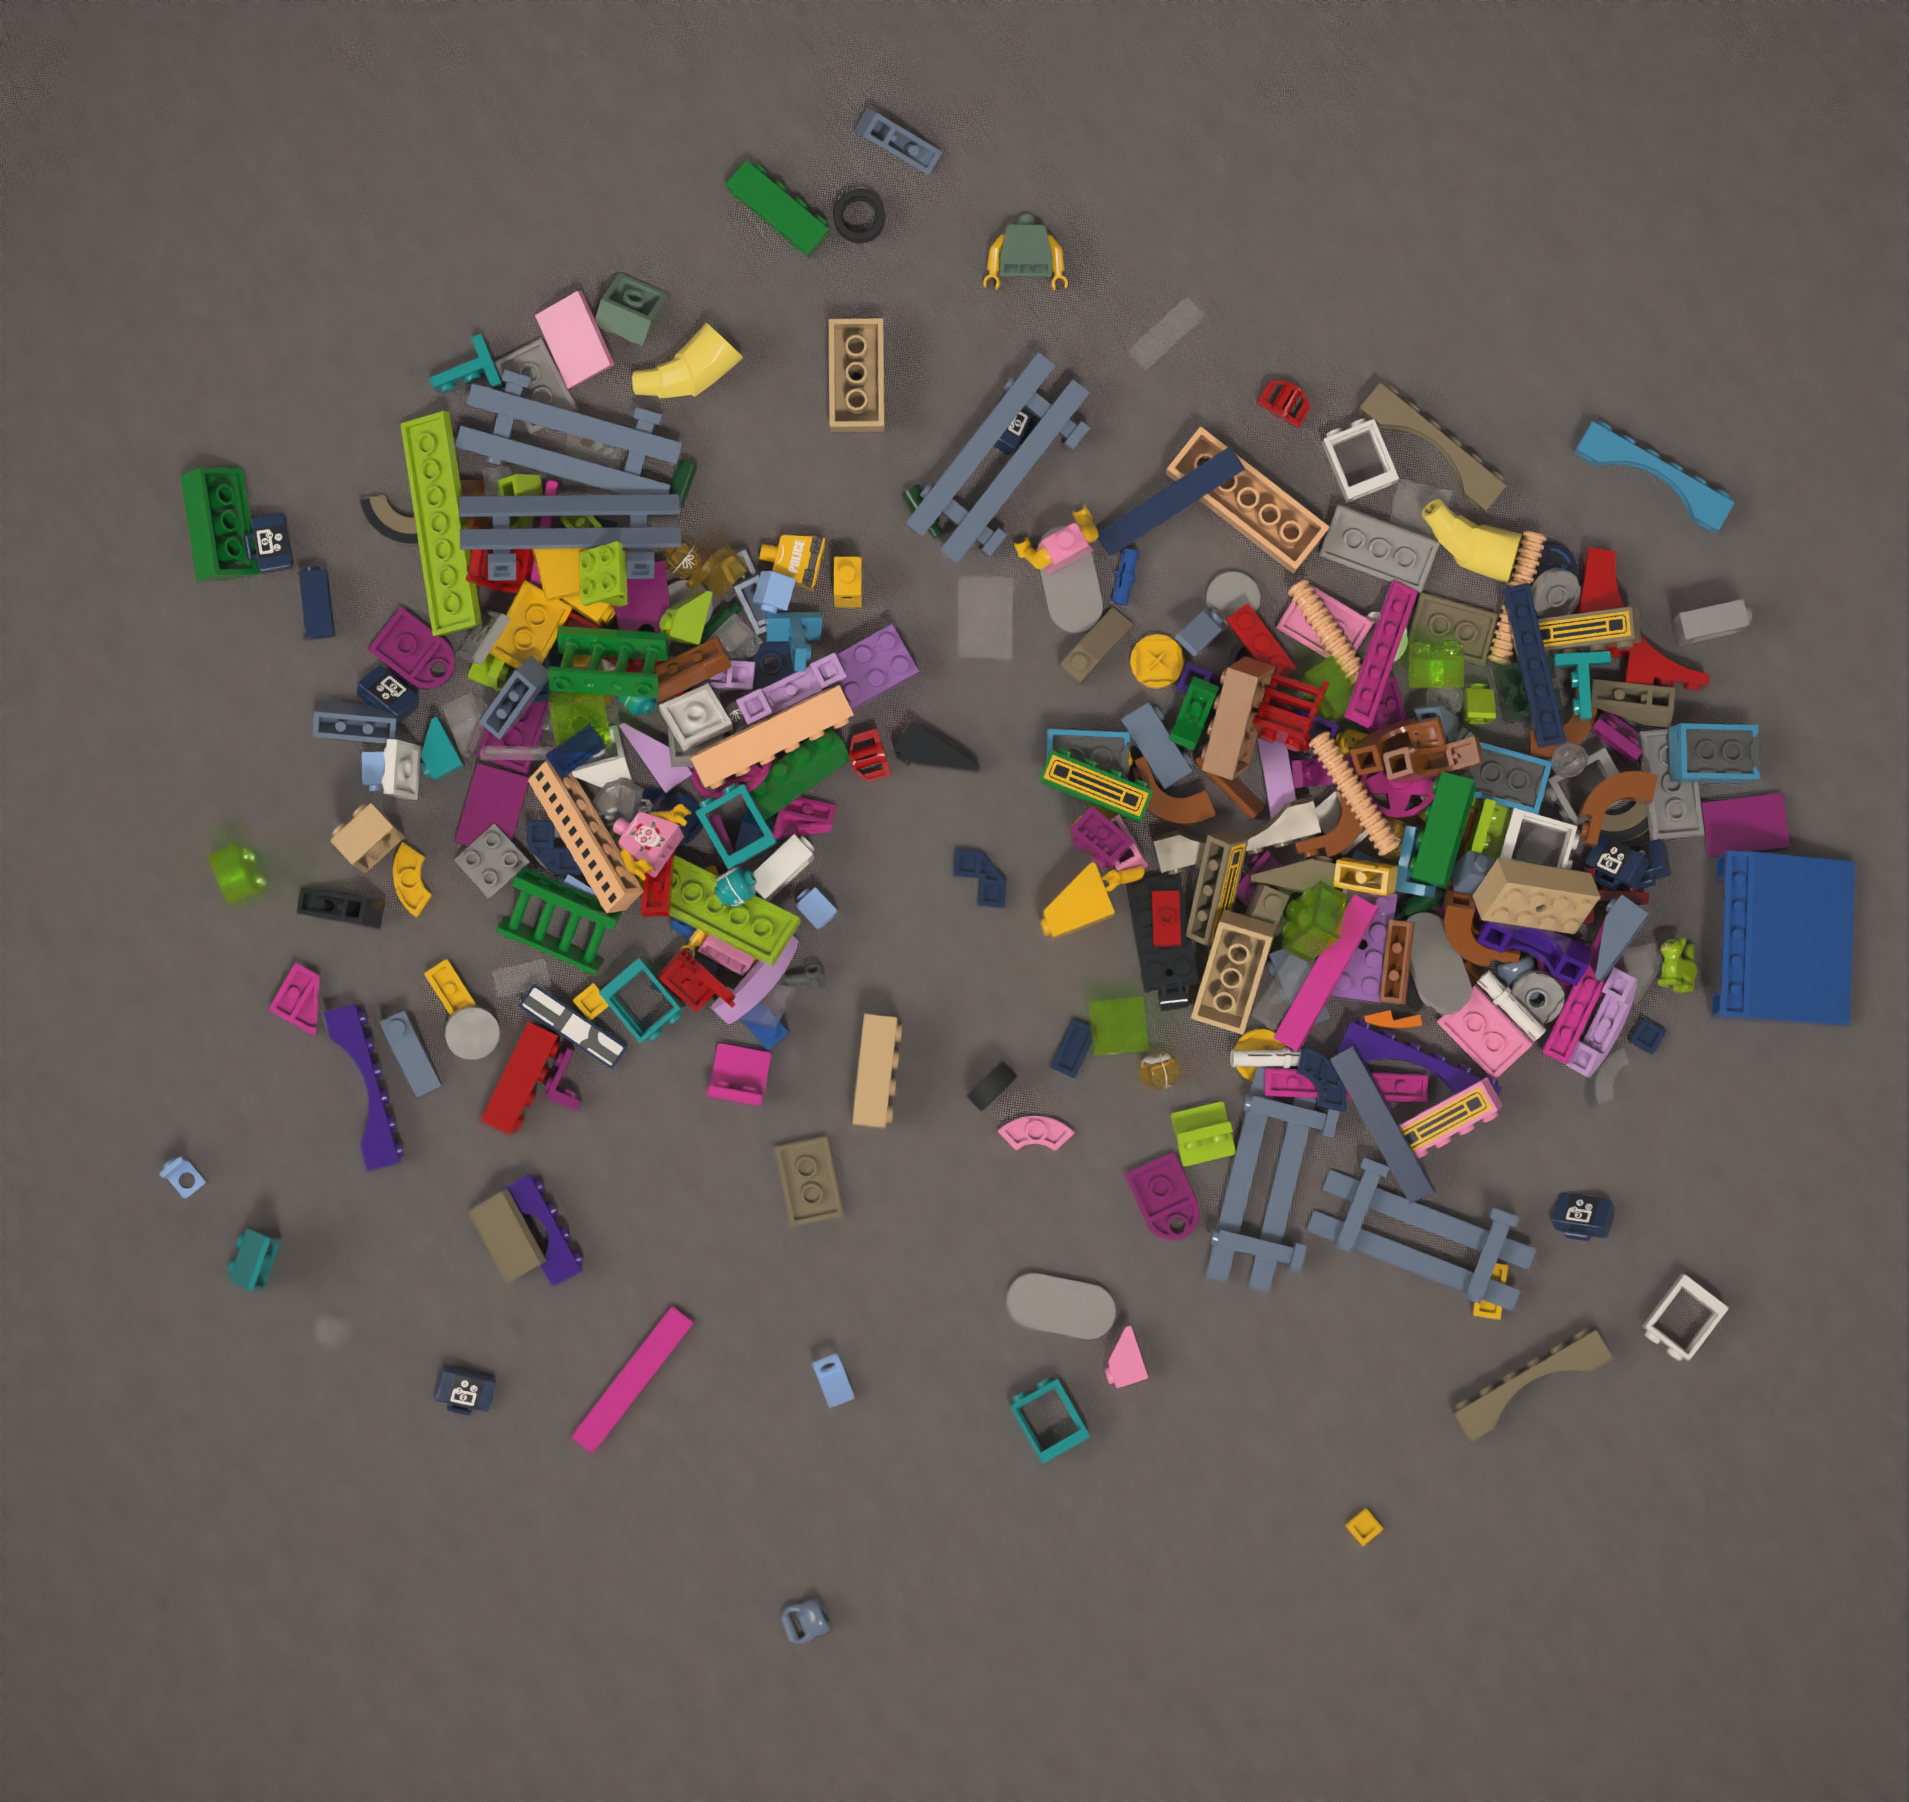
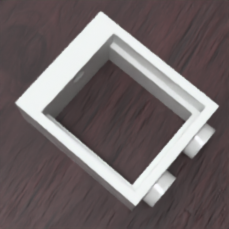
M1362 418L1353 422L1350 429L1342 431L1341 428L1332 430L1326 434L1327 438L1322 442L1346 503L1396 484L1399 480L1375 419L1367 421L1366 418ZM1368 432L1385 473L1349 487L1333 446Z
M1513 808L1499 859L1523 862L1513 859L1512 854L1521 822L1524 821L1565 833L1556 868L1571 870L1572 860H1569L1571 849L1576 850L1580 837V834L1576 833L1578 826Z
M794 834L752 873L757 880V884L754 885L755 891L762 899L769 902L815 859L812 853L814 847L804 836L798 839Z
M1681 1274L1641 1327L1647 1331L1644 1335L1658 1345L1661 1341L1668 1347L1666 1352L1679 1362L1682 1358L1689 1361L1729 1308L1687 1275ZM1681 1289L1713 1312L1685 1349L1653 1326Z

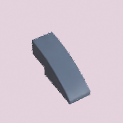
M742 546L719 559L756 634L759 635L766 631V616L768 612L760 610L761 605L753 603L759 576L746 549Z

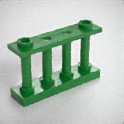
M558 627L559 654H563L560 668H548L550 691L659 698L658 674H653L656 660L667 661L668 659L667 633ZM574 655L590 656L588 669L571 668ZM601 657L618 658L615 671L599 670ZM629 658L645 659L642 673L626 672Z
M523 866L516 875L512 885L521 891L511 918L504 916L497 926L496 932L502 934L506 939L519 941L576 966L584 973L596 975L604 962V959L597 957L596 954L606 928L612 930L615 928L623 911L606 913L598 898ZM531 895L537 896L546 902L536 929L521 923ZM556 906L569 910L571 913L561 940L546 934ZM581 917L594 921L596 924L586 951L571 945Z

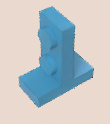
M821 612L767 613L766 641L789 642L794 671H805L806 660H811V646L808 644V641H821Z
M1406 826L1398 864L1395 891L1434 897L1436 887L1416 883L1412 878V873H1410L1411 861L1413 857L1418 856L1420 849L1417 846L1421 830L1425 831V829Z

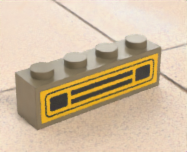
M1634 607L1538 619L1547 660L1553 659V654L1580 653V651L1584 650L1605 652L1607 647L1617 646L1618 650L1633 648V644L1641 643L1639 611Z
M1223 830L1207 836L1186 937L1206 946L1213 944L1223 910L1233 912L1249 839L1229 830Z

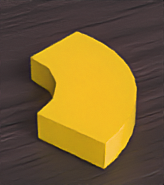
M402 842L393 864L394 885L402 904L412 915L418 918L433 896L425 888L421 878L422 866L426 858Z

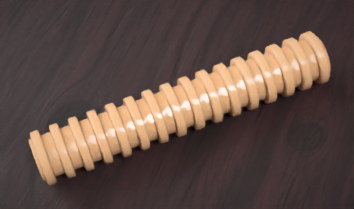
M1527 530L1523 531L1522 535L1525 537L1524 540L1520 541L1522 547L1518 548L1520 555L1516 556L1518 562L1513 566L1515 572L1511 573L1513 579L1508 583L1511 585L1510 587L1526 583L1531 585V582L1535 581L1533 575L1537 574L1535 568L1540 564L1538 558L1542 557L1540 550L1544 549L1542 543L1547 539L1544 537L1545 535ZM1502 605L1501 609L1504 611L1503 614L1499 615L1501 621L1497 622L1499 628L1495 630L1496 638L1492 640L1494 646L1490 647L1492 653L1487 658L1492 662L1511 665L1512 661L1509 659L1510 656L1514 655L1512 649L1515 647L1506 608Z
M1309 580L1299 581L1289 589L1288 595L1294 597L1292 601L1298 603V610L1303 611L1302 616L1308 618L1306 622L1312 624V631H1316V637L1322 639L1320 643L1326 645V652H1330V658L1336 660L1334 664L1340 666L1339 671L1345 674L1344 679L1350 681V687H1354L1362 666L1360 663L1361 658L1355 656L1357 652L1351 650V643H1347V637L1341 635L1343 631L1337 629V622H1333V616L1327 614L1328 609L1323 608V601H1319V595L1313 593L1314 588L1312 586L1309 587Z
M1325 731L1309 741L1308 745L1309 747L1313 746V753L1318 754V761H1322L1324 764L1322 765L1323 769L1327 768L1329 771L1327 775L1333 778L1331 780L1332 783L1338 785L1336 789L1338 791L1341 790V797L1347 799L1345 803L1347 805L1350 804L1352 807L1350 811L1355 812L1356 820L1359 819L1361 821L1359 825L1365 827V834H1369V840L1374 841L1375 844L1373 846L1375 849H1379V856H1384L1398 847L1400 841L1395 840L1394 837L1396 835L1395 833L1391 834L1390 825L1386 826V819L1380 817L1381 811L1377 812L1375 809L1377 805L1371 803L1372 797L1366 795L1368 791L1362 789L1363 783L1357 781L1358 776L1352 773L1354 769L1348 767L1349 762L1348 760L1344 761V754H1340L1338 751L1340 749L1339 746L1335 747L1334 738L1330 739V732Z

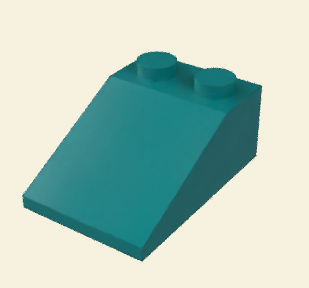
M247 1228L246 1233L241 1232L236 1248L240 1249L237 1259L232 1258L227 1274L231 1275L229 1281L249 1291H264L282 1239Z

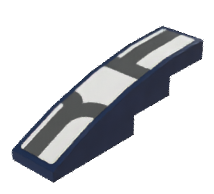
M536 984L532 985L519 1004L520 1008L612 1070L628 1048Z

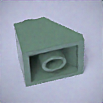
M619 272L600 301L595 317L597 326L606 332L614 333L632 343L643 346L655 327L669 293Z

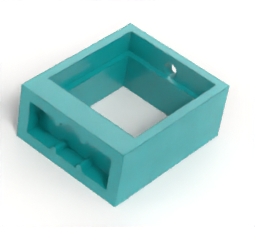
M737 783L724 789L723 793L725 795L717 800L712 796L698 804L701 809L696 811L697 816L728 870L778 843L746 785L738 786ZM742 795L765 836L729 856L707 814Z
M646 956L638 958L598 992L639 1043L647 1040L651 1043L663 1034L661 1028L667 1023L673 1025L683 1016L681 1011L687 1007L683 1000L657 977L659 971ZM644 971L674 1006L647 1030L617 995Z
M1050 1377L1037 1383L1036 1387L1038 1390L1028 1395L1025 1390L1013 1397L1014 1403L1010 1405L1011 1410L1042 1464L1091 1437L1059 1380L1055 1379L1052 1381ZM1055 1388L1078 1430L1042 1450L1019 1408Z

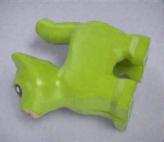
M1686 938L1667 939L1660 949L1664 956V961L1662 963V976L1658 980L1657 985L1662 987L1674 985L1671 991L1676 993L1694 992V981L1697 975V966L1694 962L1695 947L1692 943L1686 945ZM1683 949H1684V959L1681 957V954H1682V952H1683Z

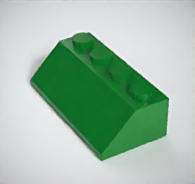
M198 468L180 475L196 582H217L259 575L258 561L247 559L243 539L245 535L253 533L243 468ZM249 539L251 552L256 554L254 539Z

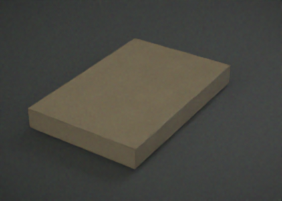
M1420 593L1408 634L1407 646L1485 667L1499 614Z
M828 1135L774 1146L790 1227L843 1217L844 1212Z
M508 1189L497 1193L468 1211L506 1284L513 1282L546 1262Z

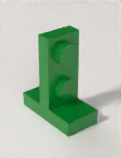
M1193 677L1170 734L1169 741L1192 750L1195 749L1219 686Z

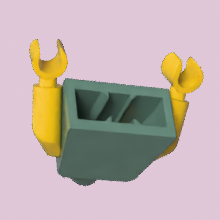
M1024 214L1019 216L1018 225H1008L1006 233L1000 235L990 247L987 265L989 275L983 281L986 289L990 278L996 279L995 290L999 289L1001 285L1000 279L997 277V272L999 271L1000 276L1051 277L1052 272H1054V278L1050 282L1053 291H1056V279L1063 281L1064 289L1068 286L1067 279L1062 276V271L1065 269L1061 246L1052 235L1047 234L1044 225H1034V217L1032 215Z

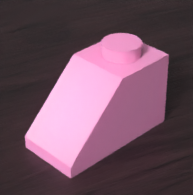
M1131 1325L1124 1327L1107 1361L1109 1367L1104 1369L1109 1385L1115 1383L1116 1388L1148 1378Z

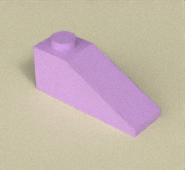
M625 723L619 725L665 793L673 792L692 778L691 770L693 765L671 768L670 748Z

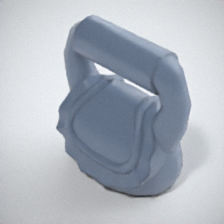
M1520 956L1518 963L1502 962L1497 967L1501 983L1509 988L1512 987L1514 981L1522 974L1535 971L1534 962L1530 956ZM1535 992L1531 994L1529 1000L1538 998L1540 993Z
M811 1598L804 1603L789 1605L781 1613L780 1617L788 1640L793 1644H805L816 1636L826 1634L831 1627L826 1609L821 1600L817 1598ZM791 1612H796L803 1628L802 1631L805 1633L801 1638H799L791 1618Z

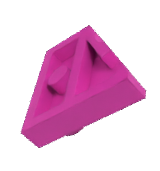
M798 797L779 811L773 835L776 839L792 837L794 834L802 836L831 832L837 805Z
M295 962L268 1010L315 1036L320 976Z

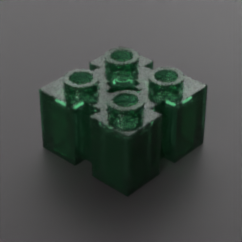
M1548 656L1547 661L1553 681L1556 678L1552 656ZM1518 662L1498 666L1494 671L1498 693L1505 692L1506 698L1500 703L1505 725L1526 721L1530 717L1526 694L1523 691L1524 686ZM1554 688L1559 712H1561L1563 706L1559 688Z

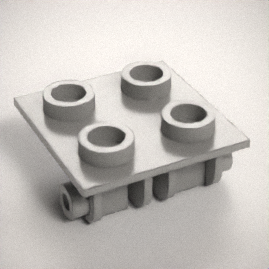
M495 823L454 860L489 899L515 877L523 866L525 867L530 863Z

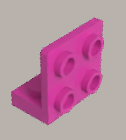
M719 1043L717 1045L711 1082L708 1085L706 1096L762 1107L771 1053Z

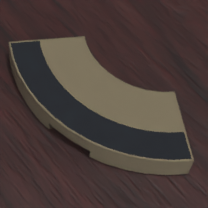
M386 495L359 499L360 507L366 520L381 536L400 545L419 546L415 517H405L396 513L390 507Z
M1635 802L1623 814H1604L1599 835L1610 838L1616 843L1628 841L1642 835L1649 830L1646 804Z

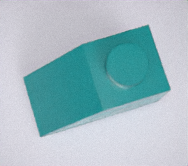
M437 717L432 718L421 753L424 763L420 764V767L427 779L432 777L435 782H438L465 766L440 720Z

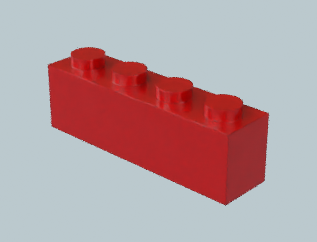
M530 1022L527 1023L480 1119L481 1122L511 1136L514 1131L519 1133L525 1121L522 1114L526 1106L531 1108L536 1099L537 1093L534 1092V1089L538 1082H544L549 1072V1068L546 1065L550 1057H556L561 1047V1043L558 1042L559 1036Z

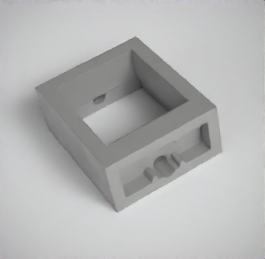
M1744 599L1679 613L1672 619L1677 646L1741 633L1750 626L1749 621H1752L1750 606L1745 605Z
M1605 748L1547 780L1545 793L1551 802L1556 801L1560 808L1558 815L1562 822L1579 826L1584 821H1588L1589 818L1581 816L1577 818L1557 782L1593 762H1596L1605 780L1619 774ZM1620 800V801H1617V802L1612 803V804L1608 807V809L1611 808V807H1613V806H1615V805H1617L1618 803H1620V802H1622V801H1624V800Z

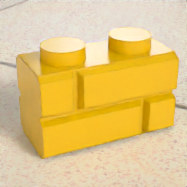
M1344 857L1337 860L1334 887L1387 896L1395 893L1398 866Z

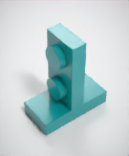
M482 334L471 337L479 358L429 378L435 393L439 391L442 394L456 389V384L466 381V383L477 381L483 373H486L492 389L498 391L504 388Z
M1610 651L1566 653L1553 656V669L1575 667V671H1571L1572 688H1577V698H1573V715H1578V722L1590 721L1592 718L1589 667L1608 666L1611 662Z

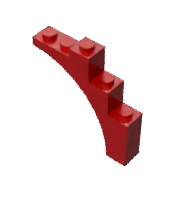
M1592 547L1586 550L1581 581V597L1578 603L1577 614L1624 608L1618 592L1615 573L1616 551ZM1642 636L1641 643L1633 644L1631 649L1618 650L1617 646L1606 648L1607 651H1610L1611 658H1622V654L1626 655L1623 675L1624 683L1653 686V681H1657V686L1672 688L1673 684L1684 685V689L1688 691H1700L1701 688L1708 686L1710 674L1688 669L1667 659L1652 648Z

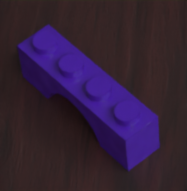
M1482 920L1479 925L1478 943L1500 953L1508 949H1519L1529 952L1544 962L1553 976L1575 986L1578 985L1589 966L1591 948L1556 932Z
M528 1174L502 1188L500 1191L509 1190L521 1214L532 1215L545 1226L549 1243L544 1256L546 1262L540 1266L551 1286L555 1287L583 1272L581 1265L584 1264V1261L578 1250L572 1251L568 1241L572 1239L564 1225L559 1227L554 1218L558 1216V1212L551 1201L546 1203L542 1195L546 1190L539 1177L533 1178L531 1174Z

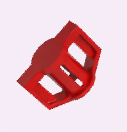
M1289 381L1267 382L1256 404L1266 409L1270 414L1295 428L1300 427L1311 408L1304 391ZM1276 385H1283L1273 405L1268 403L1267 401ZM1300 396L1303 403L1293 418L1289 413Z
M877 728L853 734L848 754L854 772L866 782L890 776ZM874 738V745L852 751L854 743ZM880 762L883 769L862 774L857 770Z

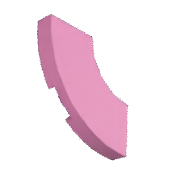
M1044 1116L1018 1118L1007 1123L997 1131L1016 1151L1025 1145L1036 1143L1045 1145L1054 1152L1075 1133L1062 1122Z

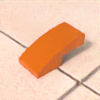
M1391 1010L1362 1017V1021L1374 1027L1385 1029H1409L1422 1026L1420 1015L1393 1021Z

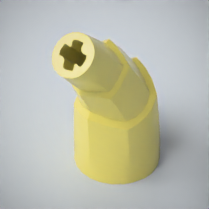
M705 323L675 354L673 360L657 365L656 368L633 371V390L635 395L658 396L659 398L685 395L696 397L740 362L743 356L710 325Z
M1435 499L1424 507L1421 513L1422 517L1432 528L1437 540L1453 555L1455 561L1461 567L1495 580L1509 583L1514 569L1513 566L1516 562V556L1518 555V548H1520L1521 533L1485 524L1479 526L1462 515H1456L1440 499Z

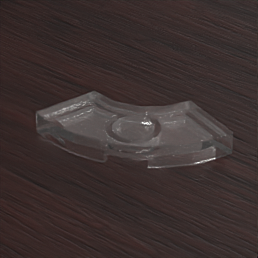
M1541 826L1537 827L1523 841L1515 859L1530 864L1543 865L1549 853L1554 849L1562 847L1564 833Z

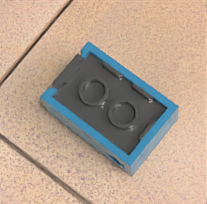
M1680 723L1669 727L1670 782L1750 783L1759 780L1760 775L1759 770H1757L1759 767V738L1756 737L1758 735V725Z
M1048 729L1046 761L1051 750L1057 752V749L1061 748L1073 753V759L1080 762L1083 761V758L1089 759L1099 764L1098 769L1108 772L1109 769L1116 770L1124 774L1123 779L1128 780V772L1133 764L1129 751L1130 733Z
M1480 742L1484 764L1464 769L1460 773V776L1473 779L1477 783L1474 798L1478 800L1487 798L1496 801L1495 805L1511 810L1516 808L1538 815L1552 762Z

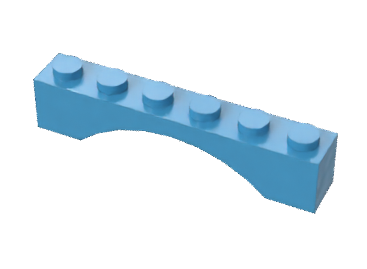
M1592 421L1573 454L1596 467L1625 465L1642 469L1655 475L1678 495L1692 522L1714 535L1719 531L1735 503L1730 500L1731 496L1720 489L1712 490L1706 486L1707 482L1695 475L1691 478L1683 473V468L1673 462L1667 464L1660 460V455L1648 448L1643 450L1635 445L1636 441L1626 435L1620 437L1611 432L1613 430L1612 427L1606 423Z

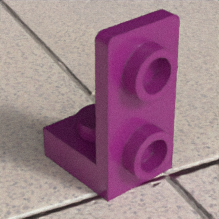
M1351 755L1344 756V761L1348 760L1349 762L1348 767L1354 769L1353 775H1357ZM1318 758L1292 761L1294 788L1333 785L1336 783H1332V776L1327 775L1329 771L1327 768L1323 769L1322 765L1324 764L1322 761L1319 762Z
M568 1048L566 1053L561 1051L555 1064L559 1069L555 1078L550 1076L544 1091L548 1093L547 1099L578 1112L582 1104L581 1101L577 1100L578 1094L563 1088L562 1092H558V1088L575 1052Z

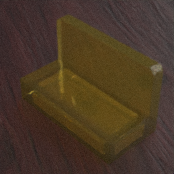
M727 544L713 554L685 585L693 592L705 583L717 598H721L749 568Z

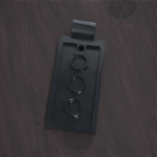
M1180 873L1167 874L1126 883L1144 992L1150 993V991L1158 990L1161 1012L1187 1008L1188 999L1185 986L1199 985L1192 939L1186 937L1188 916ZM1152 891H1179L1181 946L1153 947ZM1168 970L1173 972V975L1170 977L1165 974Z

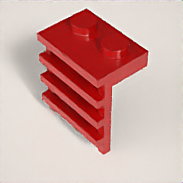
M474 526V529H484L481 527ZM493 549L472 550L469 573L466 575L467 582L475 583L477 586L494 590L497 593L517 594L525 580L530 582L534 562L532 549H510V554H516V580L488 581V554H493Z
M1278 665L1276 672L1271 677L1270 686L1265 691L1264 700L1259 705L1258 714L1252 722L1260 739L1269 743H1274L1275 741L1283 743L1286 748L1295 752H1299L1300 749L1309 752L1310 747L1308 744L1311 741L1309 731L1329 687V682L1323 681L1321 688H1317L1281 676L1284 667ZM1277 684H1281L1317 697L1315 702L1311 703L1276 691L1275 689ZM1271 698L1309 710L1310 714L1306 718L1271 706L1269 703Z
M683 948L657 975L666 986L696 1013L715 993L731 1008L735 1006L733 1000L736 996Z

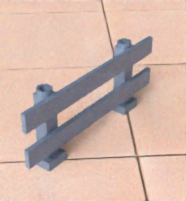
M1039 352L1018 378L1012 375L1003 387L1006 390L1004 397L937 483L933 485L929 482L922 490L920 496L923 497V501L905 523L921 537L924 536L940 514H943L958 526L939 550L955 564L959 562L974 541L982 545L979 552L986 557L991 556L1007 534L999 528L992 531L987 527V524L1053 439L1059 434L1065 439L1062 445L1071 451L1090 429L1082 421L1076 425L1070 420L1071 416L1089 394L1073 379L1070 381L1053 405L1036 393V390L1056 366ZM1025 407L1040 419L1039 423L968 512L952 498L1022 408Z
M504 370L502 381L507 382L504 392L472 383L466 405L498 413L493 435L460 426L455 447L486 455V461L502 465L504 460L617 492L618 495L669 494L671 485L641 477L646 456L674 464L678 462L683 443L652 435L655 424L661 426L664 415L636 407L633 418L638 419L635 430L522 398L524 387L530 388L533 378ZM515 419L629 450L624 472L510 440Z
M679 494L459 497L460 517L493 516V529H460V550L493 549V554H488V581L516 580V554H510V549L596 548L618 541L622 542V548H631V552H626L627 579H654V552H648V548L681 547L680 527H647V515L680 514ZM630 515V528L510 529L509 516Z
M1261 1066L1256 1067L1250 1095L1246 1094L1243 1100L1242 1110L1246 1112L1217 1229H1212L1209 1244L1213 1246L1205 1277L1227 1282L1236 1250L1255 1255L1248 1288L1269 1293L1277 1261L1287 1263L1285 1269L1301 1272L1307 1245L1292 1242L1291 1247L1281 1245L1309 1128L1319 1129V1136L1333 1138L1340 1111L1324 1109V1113L1314 1111L1317 1098L1294 1097L1292 1105L1273 1101L1271 1096H1264V1069L1279 1068ZM1267 1117L1287 1121L1288 1123L1260 1237L1256 1239L1240 1235L1239 1231Z
M1363 1158L1360 1170L1364 1171L1361 1181L1333 1170L1329 1171L1322 1190L1351 1201V1208L1345 1222L1314 1210L1306 1230L1307 1232L1337 1243L1335 1248L1344 1252L1351 1253L1353 1249L1466 1293L1465 1298L1480 1304L1481 1300L1513 1311L1520 1290L1492 1280L1490 1277L1497 1259L1526 1270L1530 1268L1536 1249L1506 1238L1509 1228H1516L1519 1217L1493 1207L1488 1220L1494 1222L1491 1230L1488 1231L1413 1202L1410 1204L1408 1199L1377 1188L1379 1179H1386L1390 1167L1367 1158ZM1368 1208L1482 1252L1475 1271L1466 1270L1361 1229Z

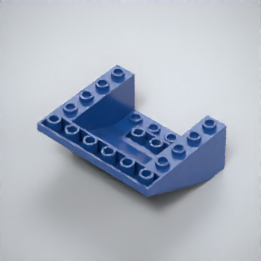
M1725 851L1718 855L1716 883L1724 884L1720 990L1712 992L1711 1020L1850 1026L1855 862L1747 851Z

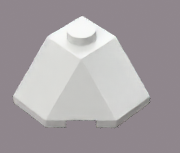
M617 725L590 732L584 738L585 744L579 750L574 749L568 755L572 775L576 778L604 789L619 787L632 782Z

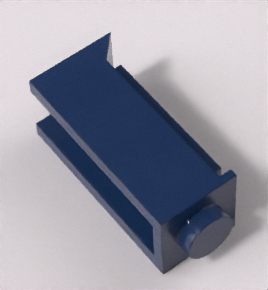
M321 566L305 567V572H298V576L301 578L299 583L304 627L307 630L302 638L308 641L336 637L329 574L325 569H321Z

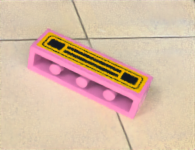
M1486 1077L1399 1125L1419 1159L1428 1154L1426 1149L1435 1144L1438 1149L1452 1141L1449 1136L1457 1132L1462 1136L1475 1129L1473 1123L1481 1119L1486 1123L1499 1116L1497 1111L1503 1107V1104Z

